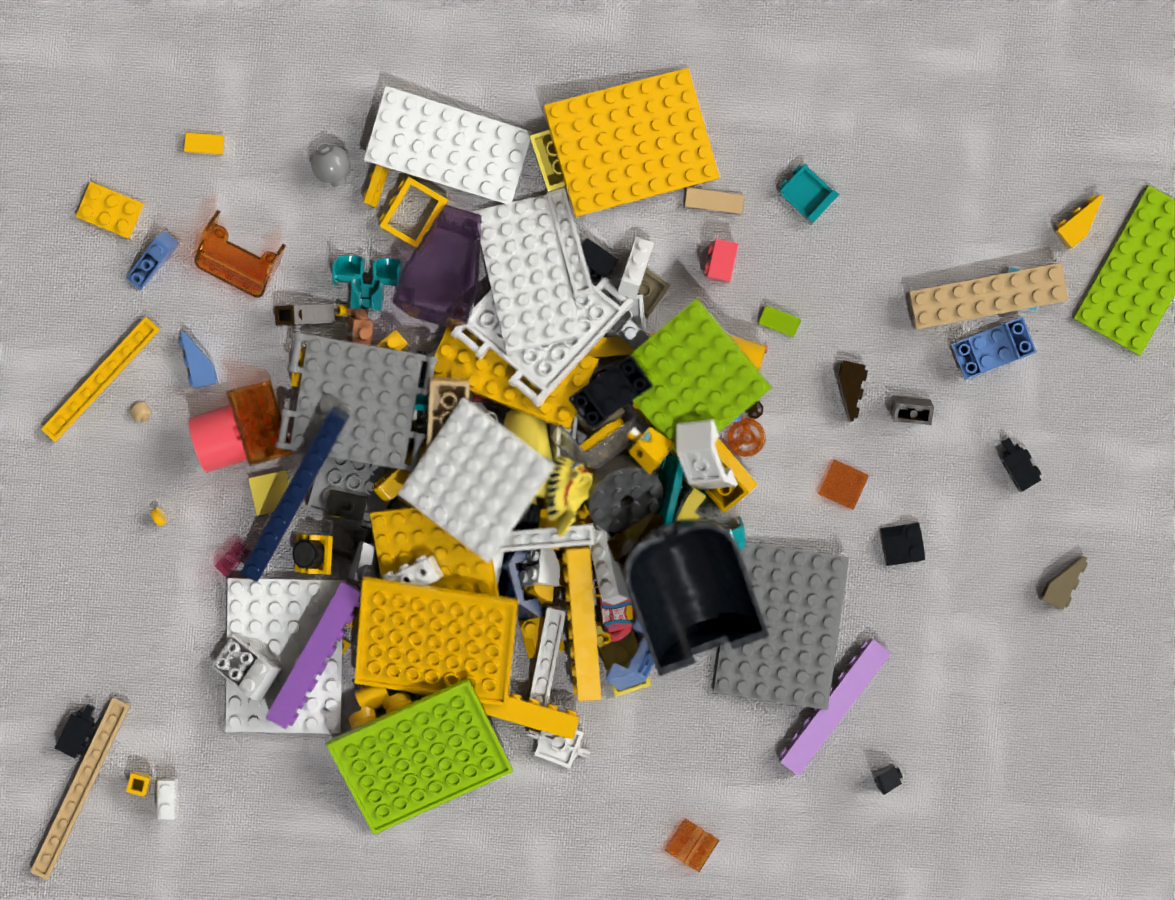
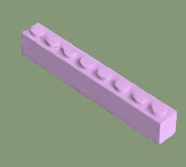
M870 638L869 641L865 640L860 646L861 652L858 656L854 655L848 663L850 665L846 672L843 670L837 677V684L834 687L831 686L828 710L814 708L815 713L812 717L808 716L802 724L804 727L800 733L796 732L790 740L792 741L791 745L788 748L784 747L780 752L779 756L781 758L779 761L799 776L890 656L891 653Z

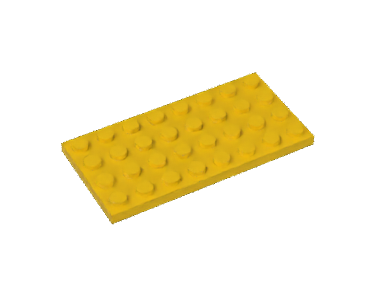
M456 306L434 357H438V363H435L433 377L468 378L470 381V393L570 430L577 411L568 398L590 382L599 359L586 355L551 392L542 405L537 408L529 397L517 387H512L508 383L510 378L517 372L512 366L491 349L487 351L482 359H479L475 356L476 353L458 338L455 339L451 335L456 326L471 312ZM466 328L463 330V333L479 347L484 344ZM524 376L520 379L537 395L542 392Z

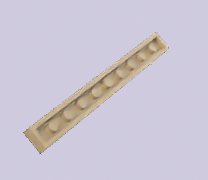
M112 698L32 866L31 873L46 880L49 879L131 705L117 698Z

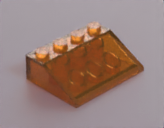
M271 381L226 391L249 466L293 454L292 450L275 447V442L278 441L282 417ZM286 435L285 442L289 443L288 436Z

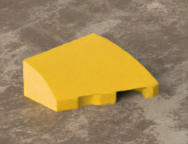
M531 585L529 587H522L524 590V600L538 597L541 606L546 608L553 602L554 586Z

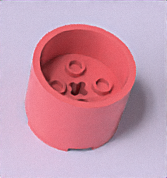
M236 405L225 406L189 418V430L198 460L206 473L248 461V459L252 458L250 441L246 435L243 426L244 422Z

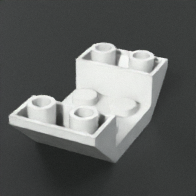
M713 419L677 424V455L689 485L701 490L734 487L737 485L732 469H723L714 443L719 434Z

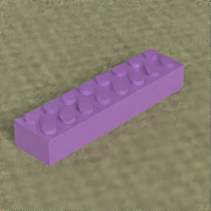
M345 579L341 582L265 718L284 729L289 725L293 726L299 716L297 710H302L309 698L306 696L307 692L311 693L318 682L315 679L316 676H321L327 666L325 660L333 656L337 648L334 644L336 641L340 642L347 631L344 627L346 624L349 625L356 615L353 612L355 607L359 608L361 606V588Z

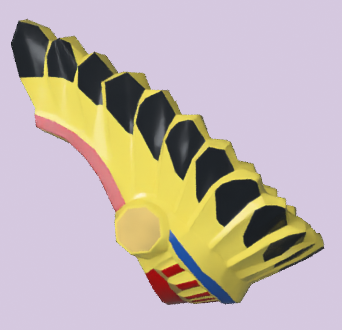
M559 455V457L554 458L555 461H552L556 466L548 476L549 482L547 483L548 489L546 493L549 495L547 498L549 502L547 505L549 510L548 519L557 518V536L561 537L566 534L572 523L576 521L575 515L581 503L589 498L592 475L583 463L574 462L567 457Z

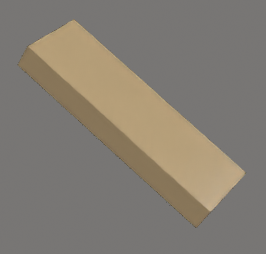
M687 188L685 207L741 215L744 195Z

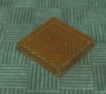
M834 459L818 494L854 510L869 475Z

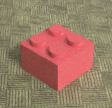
M715 239L714 243L711 242L709 244L707 255L711 257L710 261L705 263L703 274H706V279L726 284L731 281L738 243Z

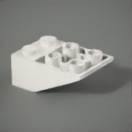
M546 548L528 550V560L521 562L522 568L519 575L521 587H529L531 585L559 586L560 565L554 550Z
M234 635L229 639L211 666L245 695L259 702H262L283 671L271 660Z

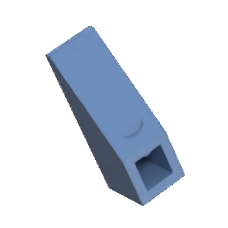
M166 231L155 237L126 279L139 290H142L170 258L180 243Z
M180 332L179 343L181 348L185 349L186 355L183 356L185 366H189L190 374H188L190 386L193 385L197 389L218 384L214 364L186 332Z

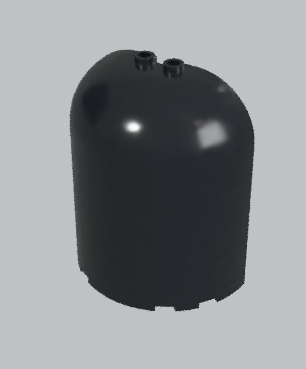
M702 519L674 521L649 532L631 550L625 566V581L659 676L695 664L693 655L729 642L733 650L769 636L738 544L733 536L722 526Z

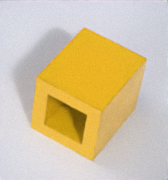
M133 771L130 774L126 792L145 797L148 795L153 776Z

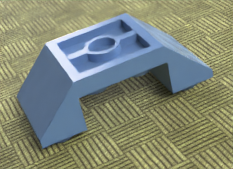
M1023 317L951 344L965 380L1037 352Z
M638 616L634 620L633 629L644 639L640 640L635 656H632L629 660L628 669L614 663L606 674L607 678L605 680L618 690L645 682L654 666V661Z

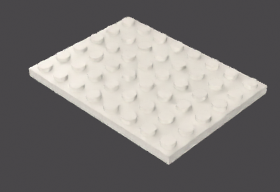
M228 578L227 642L232 635L236 636L271 660L283 671L262 702L249 698L226 679L225 732L341 734L343 638L340 642L336 641L334 644L337 648L333 656L325 660L327 666L321 676H316L315 679L318 682L311 693L307 692L306 696L309 698L302 710H297L299 716L293 726L289 725L284 729L265 717L343 580L260 578L258 582H255L250 578Z

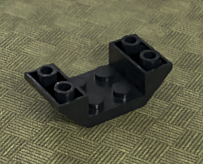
M631 354L589 382L568 399L589 429L592 430L636 397L641 396L654 387V385Z

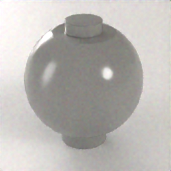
M323 144L314 153L311 167L314 175L320 181L331 183L333 187H337L346 182L345 176L349 171L350 161L347 153L342 148L336 145Z

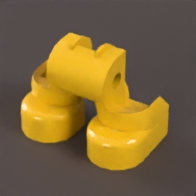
M362 685L361 689L354 691L361 710L349 717V725L351 730L377 719L375 710L382 706L386 710V714L414 702V700L407 692H400L391 696L387 688L364 687Z

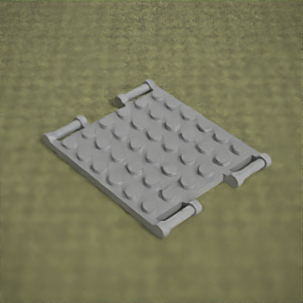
M294 332L291 363L288 365L287 371L302 373L296 411L281 409L280 415H282L278 441L275 442V447L307 453L329 411L334 406L350 415L329 453V457L413 472L419 463L422 440H425L424 433L411 431L417 393L429 396L430 377L434 375L435 363H438V357ZM302 340H306L307 347L304 365L300 367L298 362ZM426 361L428 364L424 388H420L418 386L422 362ZM289 416L295 417L291 443L285 442ZM410 438H415L411 464H406Z

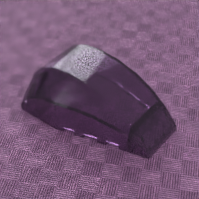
M444 205L433 221L432 226L425 233L422 241L404 265L392 303L410 317L447 328L467 325L478 295L482 215Z

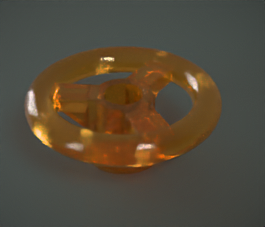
M745 418L741 419V422H735L728 432L730 448L736 454L744 457L759 453L766 441L763 427L753 419ZM748 424L757 428L760 440L755 438V434L749 430ZM742 425L743 431L740 434V439L734 443V432ZM745 434L750 435L749 441L744 440L743 437ZM753 443L757 445L756 448L750 451H743L738 448L742 444L751 445Z

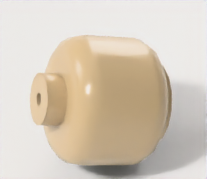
M138 402L131 407L130 414L136 422H146L149 420L148 416L151 415V410L145 402Z

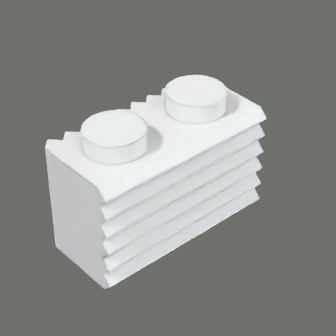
M160 778L157 780L156 819L173 820L178 816L177 801L179 799L177 797L179 795L177 793L179 791L177 789L179 787L177 785L179 780L177 778Z

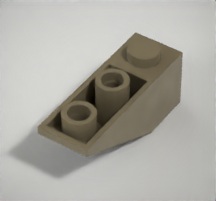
M1080 556L1046 583L1039 599L1062 610L1064 607H1068L1072 599L1070 594L1072 590H1076L1080 582L1078 577L1087 567V557Z

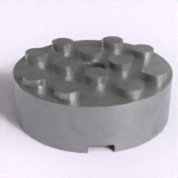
M618 456L601 463V467L594 473H590L592 475V485L589 490V498L584 503L595 524L603 530L621 533L628 529L629 525L642 520L646 514L652 512L658 514L664 498L662 484L655 471L649 475L633 456Z

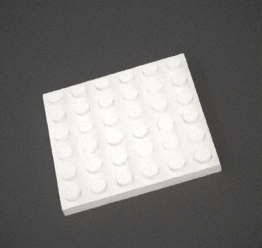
M462 398L398 495L485 561L490 562L556 465L466 398Z

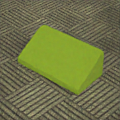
M766 305L758 324L794 338L802 319Z

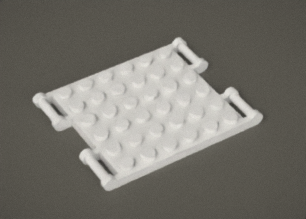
M566 266L581 327V338L507 355L492 289L456 326L451 335L455 339L458 338L476 353L475 356L479 359H482L489 349L493 350L517 371L508 383L512 387H517L538 408L623 314L634 305L635 301L632 298L617 294L618 289L610 284V280L606 277L596 287L593 285L594 294L576 299ZM606 289L622 302L621 307L606 296L602 290ZM466 328L484 344L479 347L463 333V330ZM524 376L542 392L537 395L520 379Z

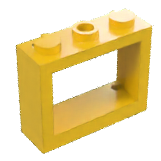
M408 177L407 180L403 179L398 189L400 192L397 197L393 196L389 202V211L387 213L384 212L379 219L381 223L380 228L421 251L447 207L449 200ZM411 186L439 201L416 241L388 225Z

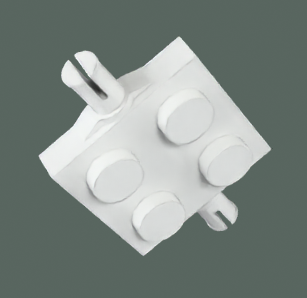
M531 728L529 729L527 736L538 740V746L534 755L570 769L577 755L588 759L591 751L580 748V742L584 734L580 730H576L575 737L572 740L541 731L540 733Z

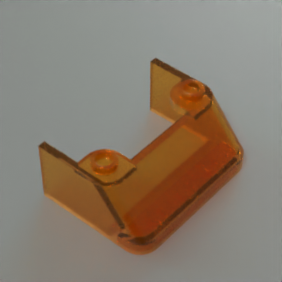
M217 210L203 230L194 260L195 265L200 270L255 298L262 297L281 262L286 245L282 244L276 254L267 251L260 258L228 241V231L223 226L217 224L221 212Z

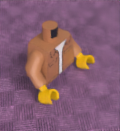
M346 304L335 305L340 308V312L335 313L336 316L348 315L347 341L372 346L373 321L368 318L366 310L350 308Z

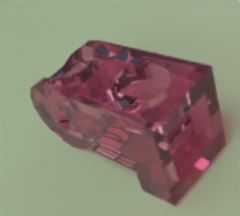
M239 541L220 559L215 568L228 579L251 551Z

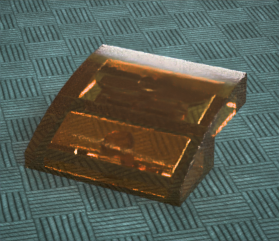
M684 818L665 851L687 866L700 872L720 840Z

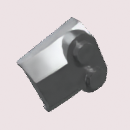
M360 541L348 578L361 583L364 577L381 579L376 546Z

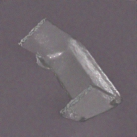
M629 402L622 407L625 410L622 419L624 425L589 452H584L580 444L572 438L561 424L550 438L567 458L596 470L603 467L633 443L627 435L634 427L644 434L647 430V423Z

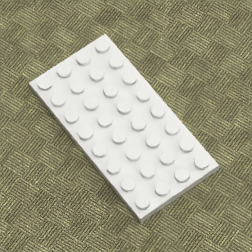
M385 86L363 161L502 204H508L513 200L532 132Z
M547 194L473 211L507 355L581 338V327Z

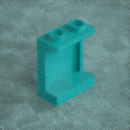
M806 163L803 167L799 164L792 172L794 176L789 181L786 178L779 186L781 188L779 194L813 224L840 194L825 184L808 168Z

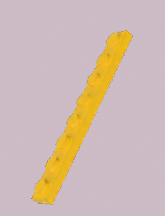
M145 317L41 430L54 442H57L161 329L148 317Z

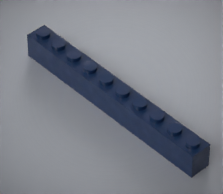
M334 406L329 411L240 572L241 574L258 582L350 415Z

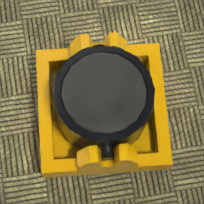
M297 533L296 544L292 552L295 562L294 572L331 575L333 536Z

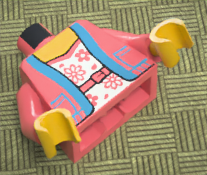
M600 590L599 594H593L594 597H600L604 633L599 634L598 637H603L604 642L600 643V645L603 646L611 642L620 641L631 633L632 627H634L633 619L637 617L635 608L632 607L631 599L612 605L602 601Z

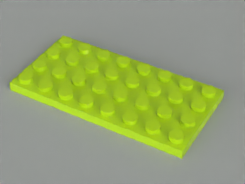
M1150 185L1145 189L1073 318L1138 356L1142 355L1175 296V200Z

